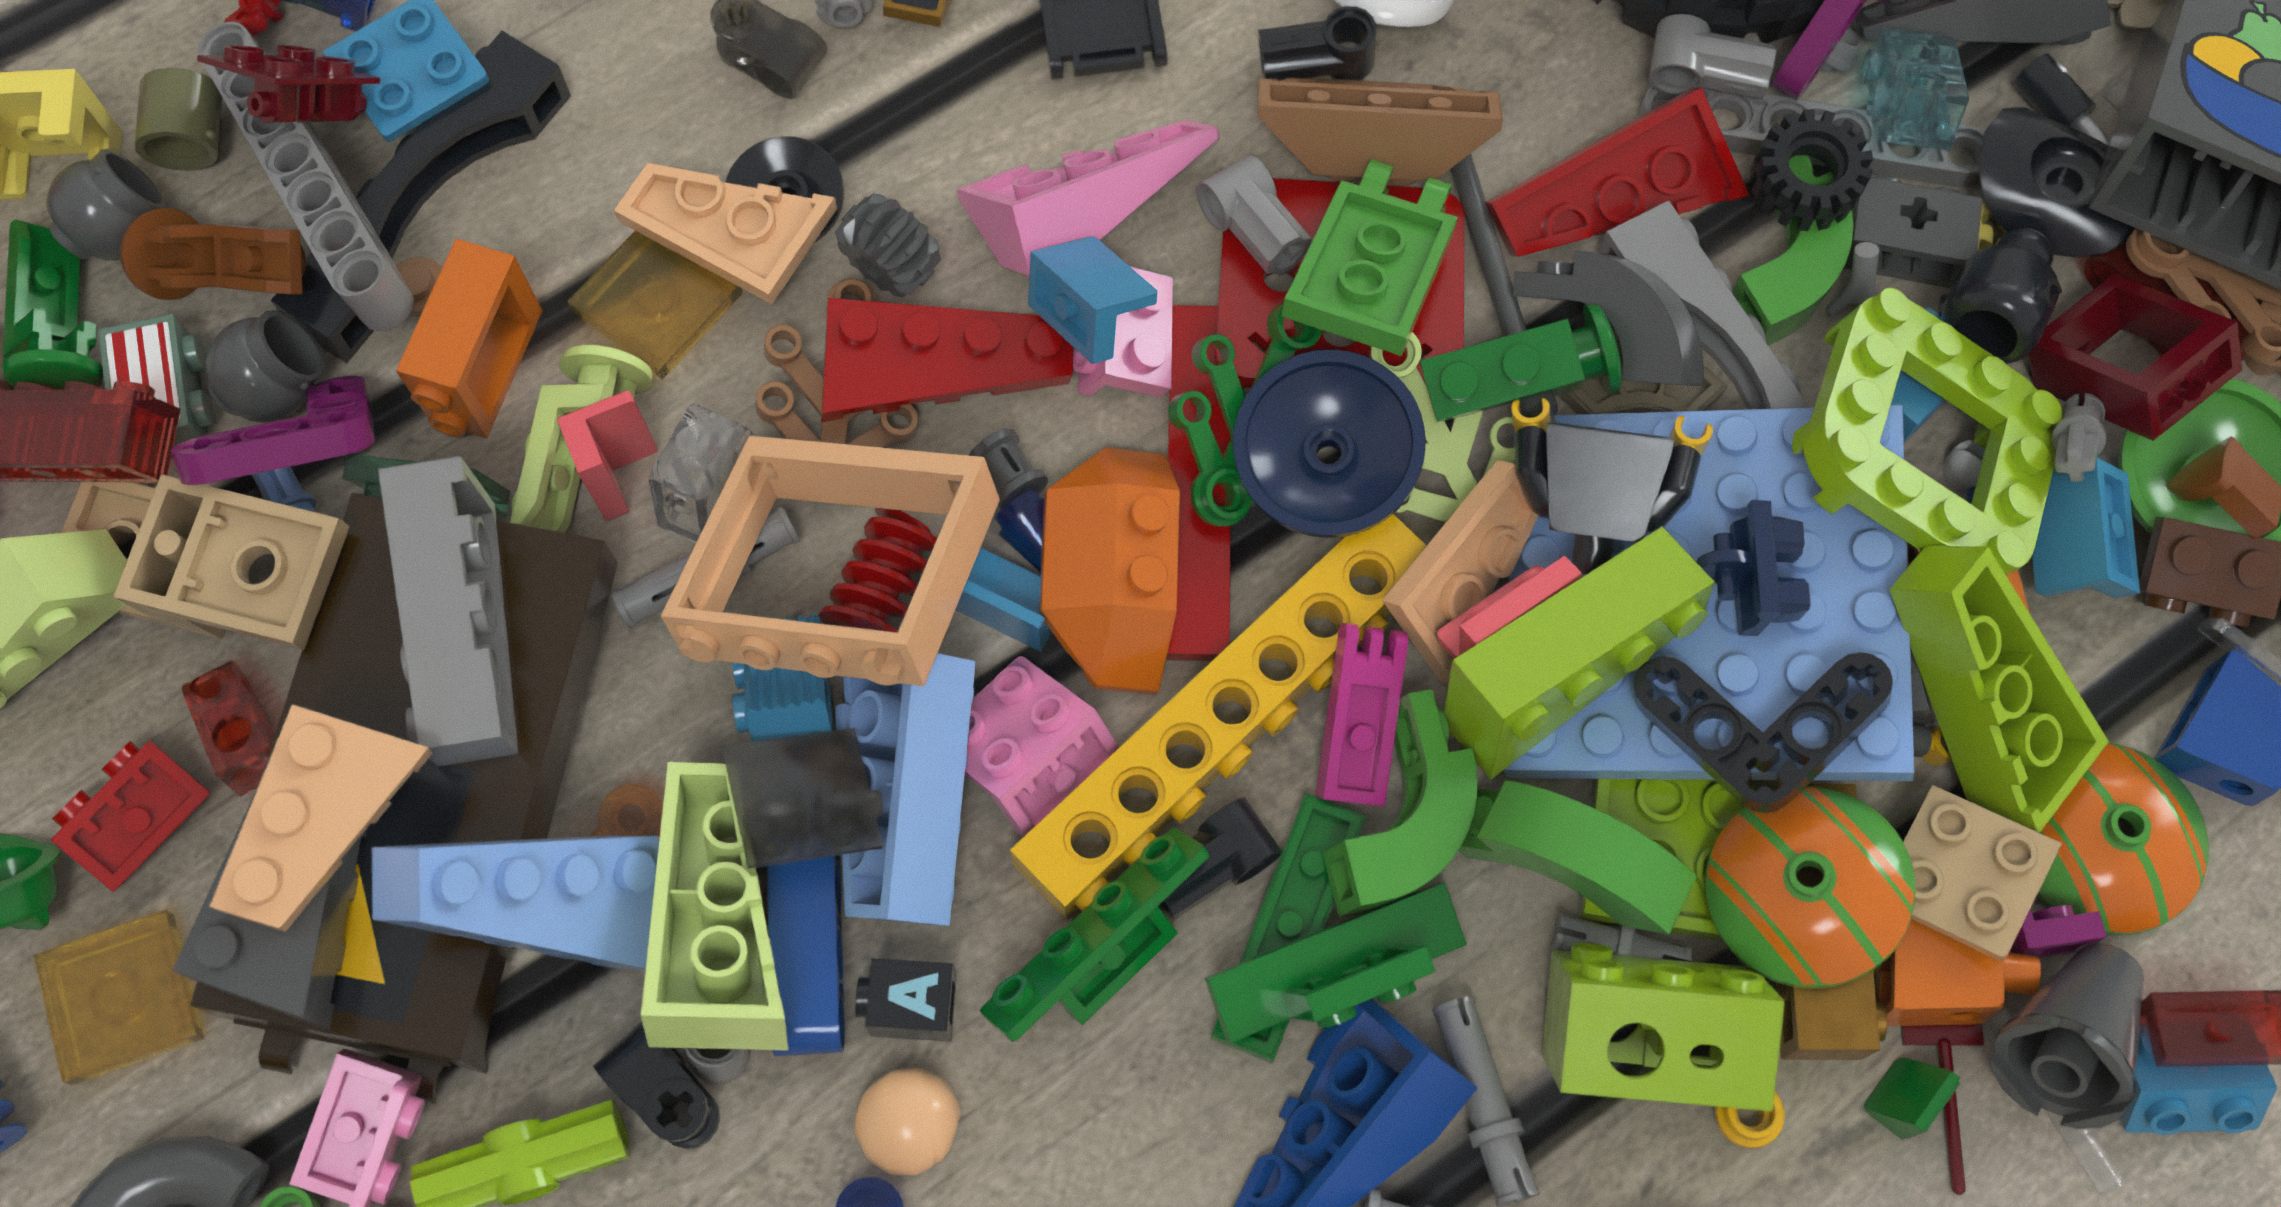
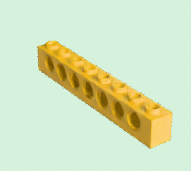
M1394 514L1369 530L1345 536L1010 849L1012 865L1066 920L1078 909L1084 911L1092 903L1095 894L1103 886L1110 883L1109 880L1126 863L1131 866L1140 858L1146 845L1157 838L1156 835L1167 824L1175 819L1181 825L1200 809L1208 797L1202 791L1220 774L1226 780L1236 775L1254 754L1249 747L1265 731L1272 737L1280 733L1299 712L1300 709L1295 703L1307 691L1313 688L1317 693H1321L1331 684L1338 633L1342 623L1358 626V647L1360 649L1366 627L1382 628L1384 633L1389 626V622L1384 618L1391 612L1382 600L1427 545ZM1359 576L1371 577L1379 583L1382 591L1374 595H1364L1357 592L1352 587L1350 581ZM1313 618H1325L1336 626L1338 632L1327 638L1317 637L1308 631L1305 623ZM1272 659L1281 660L1291 667L1293 675L1282 681L1271 680L1261 672L1260 665ZM1235 702L1244 707L1248 717L1238 724H1226L1216 717L1213 710L1221 703ZM1178 745H1190L1200 752L1203 759L1195 767L1184 769L1173 765L1169 761L1167 754ZM1142 788L1149 791L1155 797L1156 804L1147 812L1133 813L1122 806L1120 798L1130 789ZM1087 832L1099 833L1109 842V847L1103 855L1091 859L1078 855L1072 845L1077 837Z

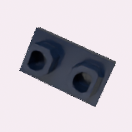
M1751 500L1747 505L1748 515L1734 521L1729 526L1730 533L1722 532L1713 536L1714 551L1705 553L1696 560V563L1717 584L1718 599L1723 601L1736 599L1738 635L1758 636L1770 623L1799 621L1811 605L1809 583L1805 579L1778 577L1776 562L1795 563L1803 554L1805 544L1803 522L1772 516L1771 501Z

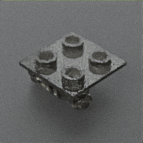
M855 728L722 746L747 869L883 848L876 818L882 816L883 813L882 798L878 789L869 790Z

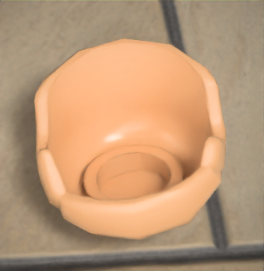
M897 1067L871 1083L862 1095L855 1114L854 1133L867 1161L890 1175H918L931 1169L935 1164L940 1163L950 1151L961 1116L959 1102L947 1081L924 1067Z

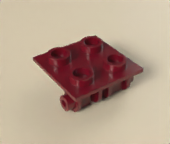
M225 45L224 55H197L198 62L255 79L254 92L248 95L247 107L253 117H258L264 123H304L309 120L311 122L354 121L367 108V100L362 92V84H380L379 77L355 71V61L328 56H320L315 59L316 50L301 46L279 45L277 46V55H264V50L243 45Z

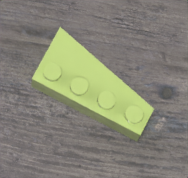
M668 762L641 1008V1019L648 1047L788 1050L785 1017L736 764Z

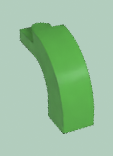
M1794 156L1789 160L1791 171L1800 180L1808 184L1824 186L1833 181L1832 172L1815 178L1808 156ZM1752 162L1749 168L1750 170L1752 169L1754 162ZM1776 208L1775 210L1780 217L1782 212ZM1852 210L1840 223L1833 220L1830 227L1823 230H1818L1816 220L1813 221L1808 231L1797 230L1799 219L1792 217L1787 227L1784 226L1787 236V251L1770 262L1740 274L1732 289V294L1745 313L1753 315L1759 321L1764 330L1768 346L1791 335L1802 327L1822 305L1842 272L1850 253L1854 225Z
M1432 689L1408 693L1400 699L1394 744L1402 771L1404 794L1400 811L1393 824L1386 832L1343 840L1323 852L1338 917L1378 908L1430 882L1454 858L1469 831L1477 800L1478 781L1473 748L1449 752L1447 746L1449 739L1448 721L1443 710L1437 707Z
M1505 780L1500 791L1477 790L1474 816L1465 840L1458 850L1466 858L1514 865L1545 875L1589 899L1621 926L1664 934L1671 933L1697 877L1691 869L1662 846L1623 822L1561 794Z

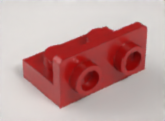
M152 739L141 749L129 741L101 769L111 779L92 798L83 790H80L52 818L62 828L50 840L113 893L211 794L205 786L161 750V747Z

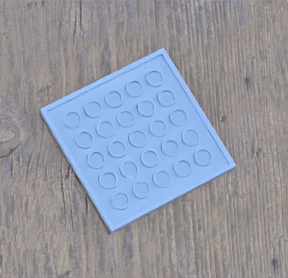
M1890 405L1880 444L1904 459L1902 405ZM1814 408L1554 415L1556 423L1669 437L1674 423L1679 416H1685L1681 429L1691 439L1701 438L1706 423L1713 427V434L1701 456L1692 495L1666 524L1664 529L1696 562L1697 558L1701 555L1714 551L1713 536L1722 532L1730 533L1729 526L1734 521L1748 515L1747 505L1751 500L1771 501L1772 516L1803 522L1805 540L1803 554L1795 563L1776 562L1778 577L1805 579L1809 583L1811 605L1799 621L1770 623L1758 636L1738 635L1736 599L1730 601L1718 599L1717 584L1714 583L1706 607L1708 616L1705 621L1690 635L1682 639L1675 637L1654 653L1649 660L1665 656L1676 658L1685 663L1758 729L1764 732L1837 661L1846 655L1859 652L1873 654L1883 660L1891 671L1893 685L1890 703L1885 711L1814 780L1913 781L1914 746L1910 634L1903 629L1889 591L1908 568L1907 542L1850 504L1830 514L1813 499L1822 489L1812 476L1804 454L1792 453V440L1794 432L1811 420ZM1514 431V444H1513V447L1515 446V435H1516V432H1515V431ZM1538 516L1513 572L1509 576V582L1533 566H1541L1545 569L1564 555L1572 561L1575 534L1549 530V519ZM1645 532L1644 538L1653 532ZM1615 539L1612 558L1637 542ZM1640 667L1627 674L1504 769L1506 778L1715 780L1649 721L1638 708L1634 691V680ZM1869 675L1861 681L1854 679L1852 676L1847 677L1849 681L1848 693L1835 707L1846 723L1851 721L1845 717V705L1861 692L1867 694L1870 698L1874 696V678ZM1657 679L1651 682L1654 695L1652 700L1657 701L1662 696L1669 697L1681 708L1682 719L1675 723L1682 725L1684 718L1691 709L1677 695L1676 684L1678 681L1673 679L1666 685ZM1824 697V698L1822 699V700L1828 702L1829 704H1831V702H1830V700H1829L1828 697ZM1697 699L1693 707H1695L1703 701L1701 699ZM1816 717L1802 719L1797 722L1792 730L1793 737L1797 743L1810 749L1823 747L1833 737L1832 728L1829 724ZM1715 718L1707 719L1700 723L1694 733V738L1698 744L1711 750L1724 748L1731 742L1734 736V731L1727 722ZM1781 743L1774 745L1780 749V760L1765 773L1759 771L1756 767L1751 769L1752 780H1777L1778 770L1790 759ZM1793 761L1796 769L1800 770L1802 767H1804L1799 763Z

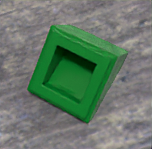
M1899 1058L1894 1061L1864 1104V1109L1900 1139H1908L1927 1132L1960 1085L1959 1080L1961 1077L1947 1069L1909 1058Z

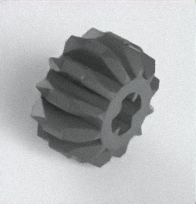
M873 193L871 196L865 197L857 206L853 205L842 218L843 222L835 231L839 250L849 258L850 265L857 268L863 274L864 279L871 280L881 291H889L893 296L904 297L906 294L911 295L919 286H923L935 272L933 269L941 261L940 247L937 240L928 233V226L920 223L914 217L913 211L908 212L902 208L897 200H888L880 194Z

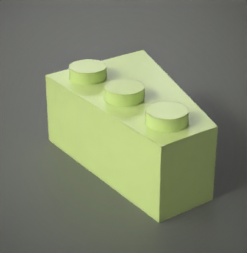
M107 529L0 539V709L11 696L127 605L113 597L127 559Z

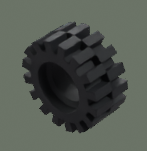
M1814 109L1803 110L1799 120H1797L1794 112L1784 116L1780 125L1775 123L1771 127L1753 161L1754 165L1750 171V181H1756L1752 188L1754 198L1758 199L1767 196L1761 209L1769 215L1777 208L1782 212L1777 222L1786 227L1792 217L1799 219L1797 230L1808 231L1814 220H1816L1818 230L1829 228L1833 220L1840 223L1847 217L1850 210H1853L1871 179L1873 169H1869V166L1873 161L1872 150L1862 151L1867 143V139L1862 132L1852 138L1849 133L1854 124L1846 118L1840 127L1832 124L1836 113L1825 110L1820 120H1815ZM1799 155L1814 157L1822 161L1831 170L1833 181L1824 186L1808 184L1800 180L1791 171L1789 160Z

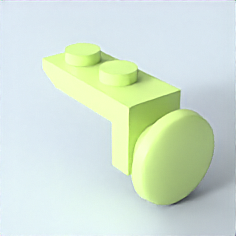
M578 345L571 347L563 353L559 362V368L565 376L577 382V384L541 385L531 432L525 442V458L518 489L512 499L510 523L565 533L570 526L581 477L556 418L624 391H631L633 397H635V394L646 392L652 387L653 373L651 368L640 358L616 348L601 345Z

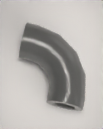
M211 1136L163 1137L115 1158L80 1192L70 1207H248L264 1185L270 1166L253 1153Z

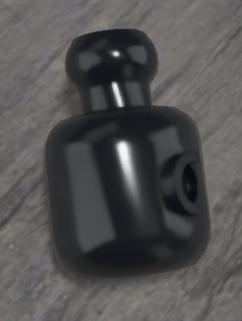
M2016 228L2001 236L1995 245L1977 251L1961 267L1949 294H1943L1940 297L1938 312L1941 320L2006 364L2025 358L2039 344L2055 309L2059 294L2062 293L2057 276L2051 267L2054 259L2053 249L2046 236L2031 228Z

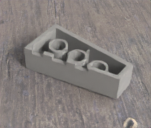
M461 456L378 469L403 639L400 650L401 664L405 679L409 683L412 707L406 710V728L409 741L429 747L433 752L429 760L437 767L518 754L495 503Z

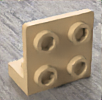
M1932 785L1903 841L1910 856L1915 877V903L1911 919L2000 961L2006 959L2062 843Z

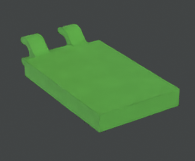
M1371 159L1359 185L1341 180L1285 297L1281 317L1402 356L1453 237L1458 217L1445 213L1446 207L1444 205L1452 184L1429 177L1418 203L1405 201L1388 195L1389 189L1386 187L1393 173L1394 166Z

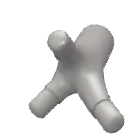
M1862 242L1855 246L1852 271L1848 284L1839 297L1826 307L1829 315L1835 316L1850 304L1861 305L1867 299L1876 296V273L1880 251L1876 244Z

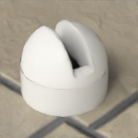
M1968 439L1957 444L1947 455L1943 466L1948 482L1954 488L1966 493H1974L1985 452L1983 447L1973 441L1974 439Z

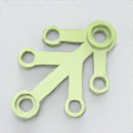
M1412 332L1404 349L1405 361L1399 366L1387 364L1383 359V350L1370 346L1369 358L1392 371L1413 395L1421 412L1425 427L1426 446L1422 469L1443 475L1455 499L1414 488L1406 503L1394 514L1410 511L1446 523L1477 485L1467 465V461L1483 411L1454 419L1451 430L1448 429L1445 421L1436 422L1427 387L1416 368L1421 360V344ZM1512 417L1499 419L1492 424L1488 431L1487 439L1492 453L1484 475L1497 460L1514 463L1515 446L1513 448H1505L1497 440V431L1502 425L1513 426Z

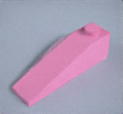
M1183 120L1119 138L1114 142L1115 152L1112 153L1108 150H1092L1083 153L1081 150L1062 154L1063 167L1030 173L1029 166L1023 165L956 190L960 203L1001 267L1024 274L1029 279L1031 251L1090 236L1101 240L1220 138L1218 127Z

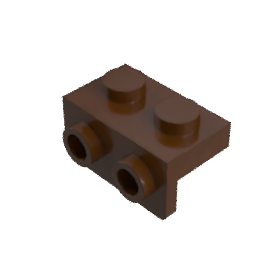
M2156 516L2142 575L2139 578L2140 592L2147 593L2144 605L2182 614L2185 613L2187 602L2210 607L2208 619L2243 627L2249 626L2251 615L2275 620L2281 597V542L2261 537L2254 539L2251 535Z

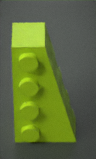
M1660 527L1453 659L1444 709L1449 731L1464 749L1473 748L1476 763L1490 779H1493L1623 677L1641 667L1654 653L1675 637L1682 639L1694 632L1708 616L1706 607L1715 582L1663 527Z
M1926 545L1889 591L1903 629L1910 634V648L1965 797L1969 802L2040 833L2109 741L1990 548L1986 546Z

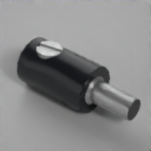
M2046 53L2037 58L2014 80L2013 85L2041 115L2072 127L2107 145L2110 144L2111 138L2089 116L2097 104L2071 78L2064 66L2057 60H2054L2050 54Z

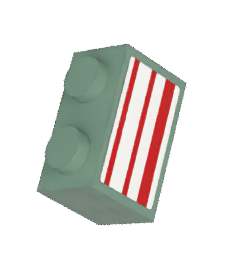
M174 314L98 329L110 432L113 419L119 418L114 444L120 449L126 418H131L124 455L129 460L131 459L138 419L144 418L135 466L141 465L143 462L151 418H156L147 463L155 462L164 418L169 419L161 460L173 458L171 449L177 444L208 435L207 426L214 425L215 414L210 396L201 386L199 371L205 370L206 352L198 334H190Z

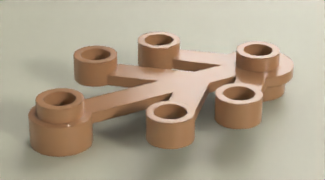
M2137 228L2129 235L2126 242V250L2130 260L2141 272L2152 277L2164 279L2179 299L2231 319L2228 310L2220 303L2212 301L2195 277L2208 281L2248 331L2243 340V347L2247 355L2254 361L2262 364L2273 363L2281 356V325L2273 322L2254 299L2257 298L2281 307V289Z
M852 278L837 282L832 286L828 294V298L841 299L844 295L852 294L860 297L862 301L877 302L875 293L868 284ZM788 325L772 327L767 332L764 341V355L772 365L781 367L821 416L823 377L801 351V335L795 328ZM779 339H785L792 343L794 349L788 353H779L774 350L772 343ZM772 381L762 385L757 392L755 403L756 413L759 418L766 423L773 424L784 439L845 444L848 422L864 412L844 414L843 419L823 422L819 440L793 411L794 395L791 389L784 383ZM769 396H778L785 401L786 406L780 410H771L764 405L763 401ZM911 404L901 405L898 411L881 413L879 424L847 444L887 448L893 443L906 442L915 433L918 423L917 411ZM899 414L908 420L909 426L905 429H896L888 423L887 419L892 415Z

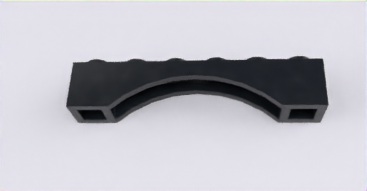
M501 31L489 46L481 48L474 55L485 69L489 82L424 121L414 133L405 136L398 144L394 157L376 178L369 179L363 184L356 200L392 259L406 228L422 205L447 180L481 158L503 148L537 138L571 97L558 64L506 32ZM311 252L306 258V270L302 276L303 294L276 293L270 301L279 312L287 313L301 322L311 332L321 348L347 364L374 330L369 329L332 288Z

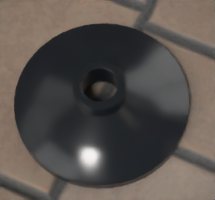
M773 137L751 146L734 162L725 181L726 183L757 188L758 183L781 187L782 193L812 198L813 193L835 197L837 210L815 242L831 230L838 220L844 204V182L834 159L816 143L799 137Z

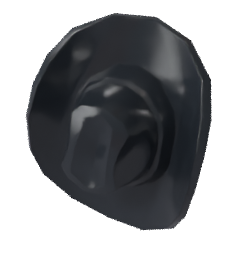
M2026 107L2003 108L1985 130L1977 163L1983 200L1996 222L2006 231L2016 228L2037 230L2046 236L2052 245L2053 255L2076 258L2107 253L2127 241L2129 235L2135 229L2130 225L2089 208L2109 145Z

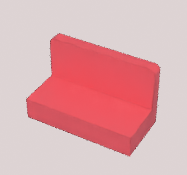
M624 391L556 418L576 469L606 522L629 513L613 470L658 451L631 391Z

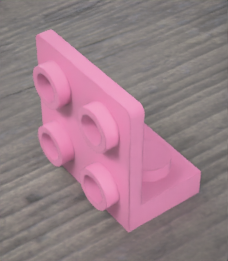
M1019 656L973 698L965 775L991 795L1014 830L1021 837H1024L1106 761L1119 746L1092 706L1025 657Z

